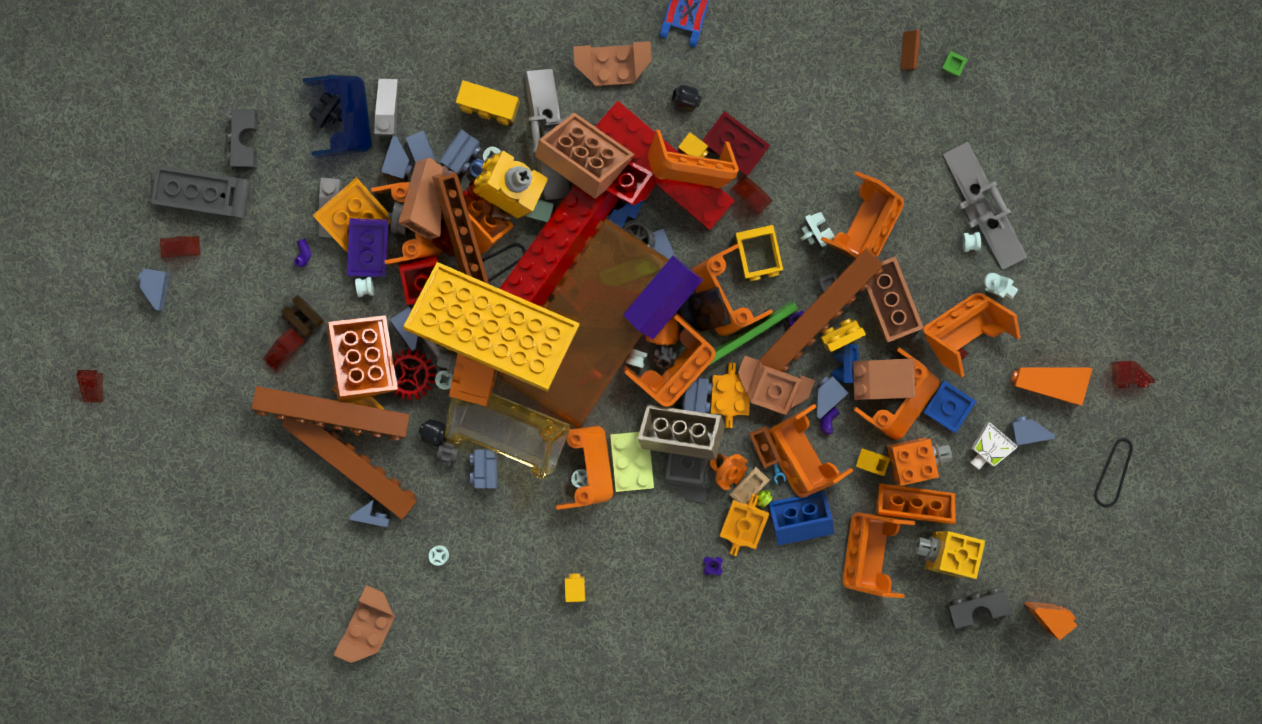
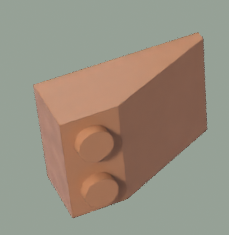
M914 359L853 361L854 400L916 397Z

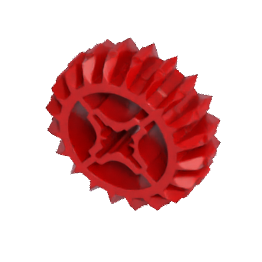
M408 349V355H406L405 350H401L402 357L397 353L394 354V357L397 359L396 361L393 360L395 371L398 365L401 366L403 371L402 376L396 381L398 390L395 391L394 395L398 396L401 392V399L403 400L406 394L409 401L413 399V394L416 399H420L419 393L421 392L423 396H426L427 393L424 389L426 388L431 391L432 388L428 384H435V381L430 379L431 376L437 375L430 372V370L435 369V365L428 366L432 359L425 361L426 353L419 357L420 350H416L414 355L411 349ZM412 358L421 364L411 368L404 360ZM422 369H425L426 377L421 385L418 374ZM407 370L415 371L413 374L414 380H411V378L404 379L408 375ZM409 381L417 389L408 391L401 388L400 385Z

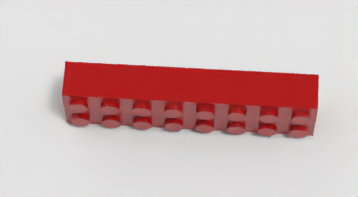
M617 101L595 127L635 154L631 162L652 172L647 155L655 132L621 102ZM663 139L667 152L679 153ZM654 175L656 186L708 231L712 229L735 201L721 188L670 179H658Z
M574 184L499 289L542 307L618 202V199L606 191L595 199Z

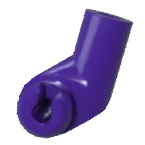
M305 238L297 241L300 249L298 257L294 259V264L297 267L306 266L311 257V251Z
M835 406L820 419V429L825 435L832 434V420L840 414Z

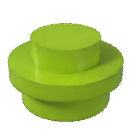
M769 490L759 491L756 494L759 496L756 505L761 508L767 506L772 500L771 492Z

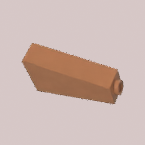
M425 158L416 162L398 222L427 240L440 237L441 206L432 176L441 174L443 167L431 158Z

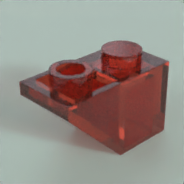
M290 328L275 341L263 357V360L277 372L300 349L305 341Z
M1135 361L1111 362L1112 385H1118V388H1130V384H1137V388L1149 387V383H1155V379Z

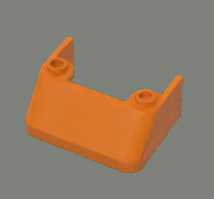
M656 129L647 155L652 172L658 179H670L721 188L735 179L739 171L730 143L726 141L719 160L667 152L661 131Z
M855 171L854 175L863 181L859 187V196L864 201L847 234L839 232L835 235L833 241L822 236L821 241L854 260L866 247L878 257L904 207V199L880 180Z
M410 182L371 188V192L374 194L391 192L392 197L396 201L404 202ZM415 233L416 239L408 240L403 244V257L384 260L385 264L390 266L401 262L439 256L443 252L441 234L440 237L427 240Z
M738 244L714 255L691 269L703 279L695 289L696 293L719 287L731 320L730 324L715 328L716 332L721 336H728L773 313L772 309L754 318L751 311L747 308L742 307L735 311L732 310L716 276L722 274L726 269V262L723 256L739 248Z
M983 293L972 294L927 324L923 329L926 340L941 364L960 377L965 375L960 352L957 350L982 333L990 337H997L1003 332H1007L1016 339L1021 338L1017 315Z
M677 313L673 317L685 327L680 333V341L686 349L676 359L675 365H671L662 376L654 370H648L641 377L626 365L623 367L626 375L665 407L673 405L714 360L716 354L713 346Z
M895 348L894 352L904 359H914L916 397L906 398L894 415L887 410H879L871 418L857 407H853L851 410L889 438L899 440L904 437L933 397L940 383L939 379L922 363L901 348Z
M815 404L768 429L782 460L778 465L795 494L801 498L834 485L853 472V469L850 468L839 473L834 464L830 462L822 464L803 431L809 428V420L806 414L816 408Z
M588 426L547 432V437L566 434L569 446L584 449L589 485L576 490L575 502L557 504L556 509L581 507L609 501L613 496V485L604 429L600 426Z
M854 513L850 522L843 571L844 586L848 589L877 596L904 598L905 594L891 591V578L887 574L882 573L887 536H895L899 532L900 524L915 525V521L868 513Z

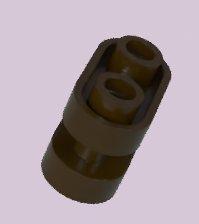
M297 294L292 299L295 305L292 308L286 305L281 310L283 313L281 317L288 324L292 323L296 327L295 331L302 338L304 336L309 338L314 333L310 327L314 324L320 327L325 321ZM300 310L309 318L306 322L297 315Z

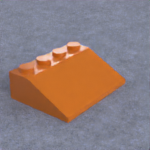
M386 315L328 322L326 329L338 401L358 400L398 390Z

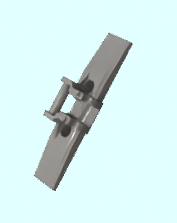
M552 69L526 71L524 75L530 112L528 122L531 123L534 148H532L533 153H536L538 141L541 139L538 122H541L542 135L544 136L566 119H560ZM543 110H548L551 113V119L547 118L546 115H542ZM536 157L538 172L548 178L541 193L542 199L546 201L565 198L570 191L569 180Z
M966 142L943 154L966 201L958 204L960 209H965L971 221L968 223L970 228L976 225L980 226L1002 270L1027 258L1026 252L1006 216L1011 211L1007 209L995 186L997 185L996 181L991 184L989 183L970 144ZM973 184H978L981 187L977 195L973 194L970 190ZM989 189L1001 212L997 215L984 192ZM990 218L998 220L997 228L993 229L988 226Z

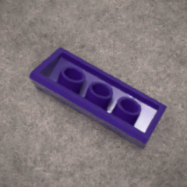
M672 255L623 315L638 331L654 339L703 279Z

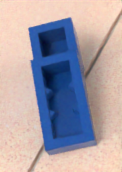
M644 200L635 205L627 203L619 210L614 209L604 220L607 223L606 228L620 234L628 217L633 220L636 219Z

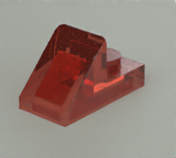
M200 236L160 238L161 258L201 256Z
M78 370L76 376L83 402H103V373H98L97 370Z

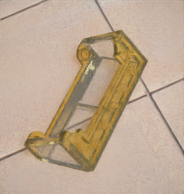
M491 393L487 406L451 397L445 438L458 444L466 440L474 442L531 466V473L535 477L545 479L554 472L569 434L570 424L494 393Z

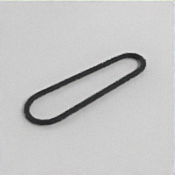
M513 243L483 258L482 261L484 262L513 246H520L523 249V255L526 249L520 243ZM521 258L489 278L488 282L517 264Z
M1121 438L1114 444L1095 489V500L1103 507L1113 506L1119 499L1133 451V444L1127 438ZM1127 441L1130 444V451L1116 498L1110 504H1103L1097 497L1098 489L1118 443Z

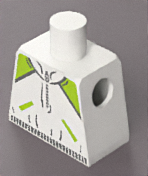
M987 422L971 447L977 455L970 463L978 470L986 462L991 466H996L1018 446L990 422Z

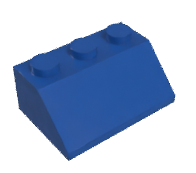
M825 491L816 492L804 498L796 496L769 503L778 545L834 534L833 519Z

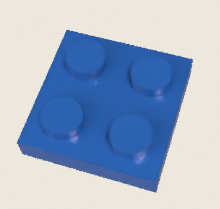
M943 380L923 413L953 433H956L976 403V400Z

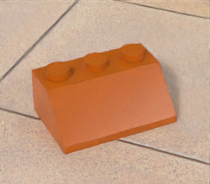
M474 185L465 191L463 196L479 251L483 255L504 237L514 225L510 221L505 222L500 218L496 220L490 219L489 212L492 203L474 193L473 190L476 186Z
M1036 602L1024 603L1047 633L1059 641L1078 626L1074 622L1076 620L1075 616L1062 606L1058 607L1054 604Z

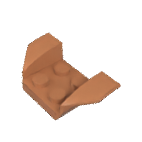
M650 41L633 42V45L591 48V45L573 46L575 66L595 87L634 84L652 61Z
M745 355L738 371L740 380L751 403L785 415L789 413L791 408L809 398L815 380L802 375L795 377L764 366L759 360Z
M366 585L349 626L334 653V656L350 663L379 652L395 619V615L391 611L384 593Z

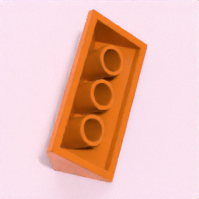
M879 483L875 513L955 524V493Z

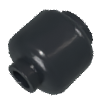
M680 85L673 91L672 103L679 110L692 112L696 107L700 106L701 96L697 88Z
M429 419L424 424H421L419 434L424 443L440 446L447 441L449 430L445 423Z

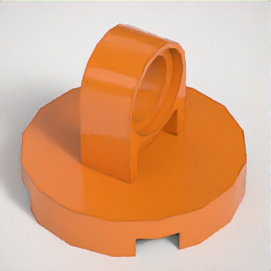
M718 453L716 460H710L712 469L717 472L715 477L716 484L723 490L731 489L730 485L733 483L737 485L747 472L748 467L745 464L748 463V460L740 454L727 457ZM722 457L723 464L718 468L716 462Z

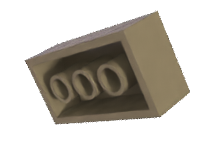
M647 405L638 441L642 449L716 460L725 424L721 415Z

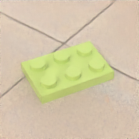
M639 432L610 434L616 492L654 488L651 451L642 449L638 441Z

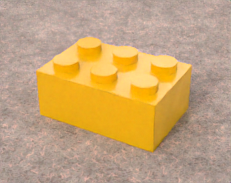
M463 80L456 104L464 113L472 114V112H476L481 118L490 120L492 117L498 123L508 126L509 123L514 124L520 100L518 97Z

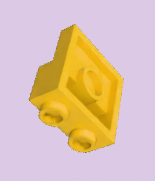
M848 318L840 322V326L835 329L833 327L827 328L823 335L819 337L825 350L832 352L865 336L863 328L859 327L856 320Z

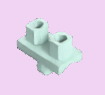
M821 212L805 217L812 231L810 232L807 226L801 228L805 234L800 237L802 241L808 239L810 245L815 243L812 236L815 234L821 247H824L827 244L821 241L822 236L830 240L835 237L830 228L821 233L817 228L818 225L826 221Z
M989 273L984 279L985 291L1003 298L1006 296L1009 299H1013L1018 289L1012 286L1013 280L996 273Z

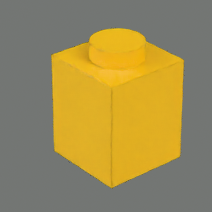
M689 132L679 145L678 150L685 155L705 158L708 154V151H706L708 145Z
M862 448L856 467L885 476L890 458Z
M580 573L569 574V577H565L566 602L585 601V577H580Z

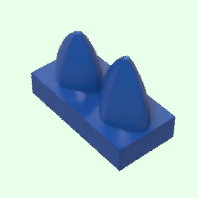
M846 344L833 354L838 361L844 363V366L836 368L830 373V376H833L837 381L854 384L853 361H859L858 345Z

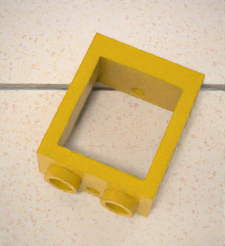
M774 225L735 233L745 279L749 278L751 282L760 280V276L768 274V277L780 275L779 271H783ZM769 235L776 267L749 273L742 240Z

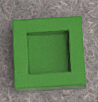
M950 51L941 69L959 77L968 59Z

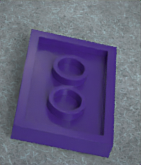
M349 218L347 276L386 277V264L384 260H387L388 220Z

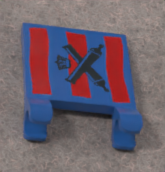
M670 0L660 37L666 39L670 26L692 32L689 46L696 47L710 0Z

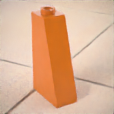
M1017 368V371L1014 370L1012 373L1011 381L1014 387L1082 406L1093 368Z

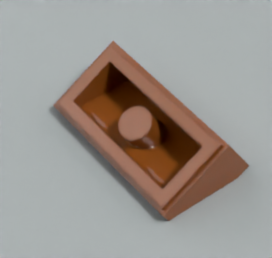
M920 30L903 33L901 70L914 71L917 68Z
M766 426L749 433L764 469L782 461Z

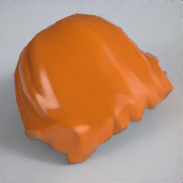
M672 316L654 339L645 335L646 341L656 343L657 345H675L679 341L680 336L677 320Z

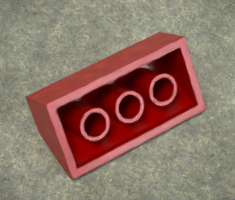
M630 161L605 191L631 205H635L648 197L656 185V180L653 172Z

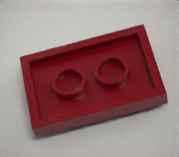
M725 111L702 140V142L708 145L709 149L719 156L725 141L729 142L739 171L746 176L750 174L770 147V144Z

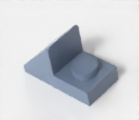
M375 500L350 516V520L384 527L390 526L391 518H387V514L380 512L372 515Z

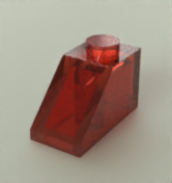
M745 175L731 188L757 215L773 201L757 184Z

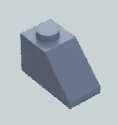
M393 135L381 172L405 180L406 176L410 177L413 166H410L411 161L399 138Z
M143 268L138 277L140 288L154 309L163 311L170 273Z
M407 307L390 320L411 350L416 351L420 336L403 329L412 311L411 307Z
M825 376L818 383L820 385L817 388L816 417L818 419L823 417L848 394L833 376L830 378Z
M1026 416L1015 417V421L1010 422L1013 443L1016 445L1055 439L1053 433L1034 420L1026 419Z

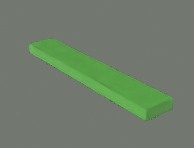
M790 301L715 348V358L709 365L796 312L798 309L796 304Z

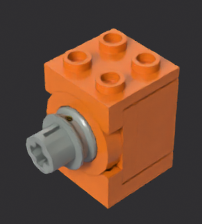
M441 349L437 366L447 368V373L453 372L449 397L487 406L495 385L498 370L454 351L449 352Z
M924 437L886 446L894 483L900 486L938 478L937 467L942 468L943 463L953 461L949 444L938 447L937 443L932 446L931 439Z

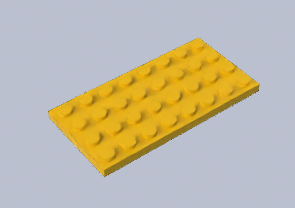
M437 262L403 329L548 392L580 323Z

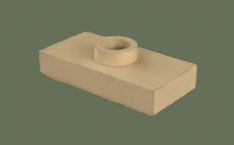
M755 467L729 495L735 501L748 504L751 494L756 495L770 479Z

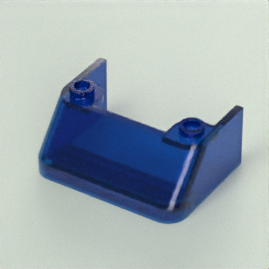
M326 75L303 78V83L307 86L323 85L324 90L328 94H340L344 132L335 133L331 137V149L312 151V156L323 158L369 151L372 147V136L366 88L363 79L359 76Z

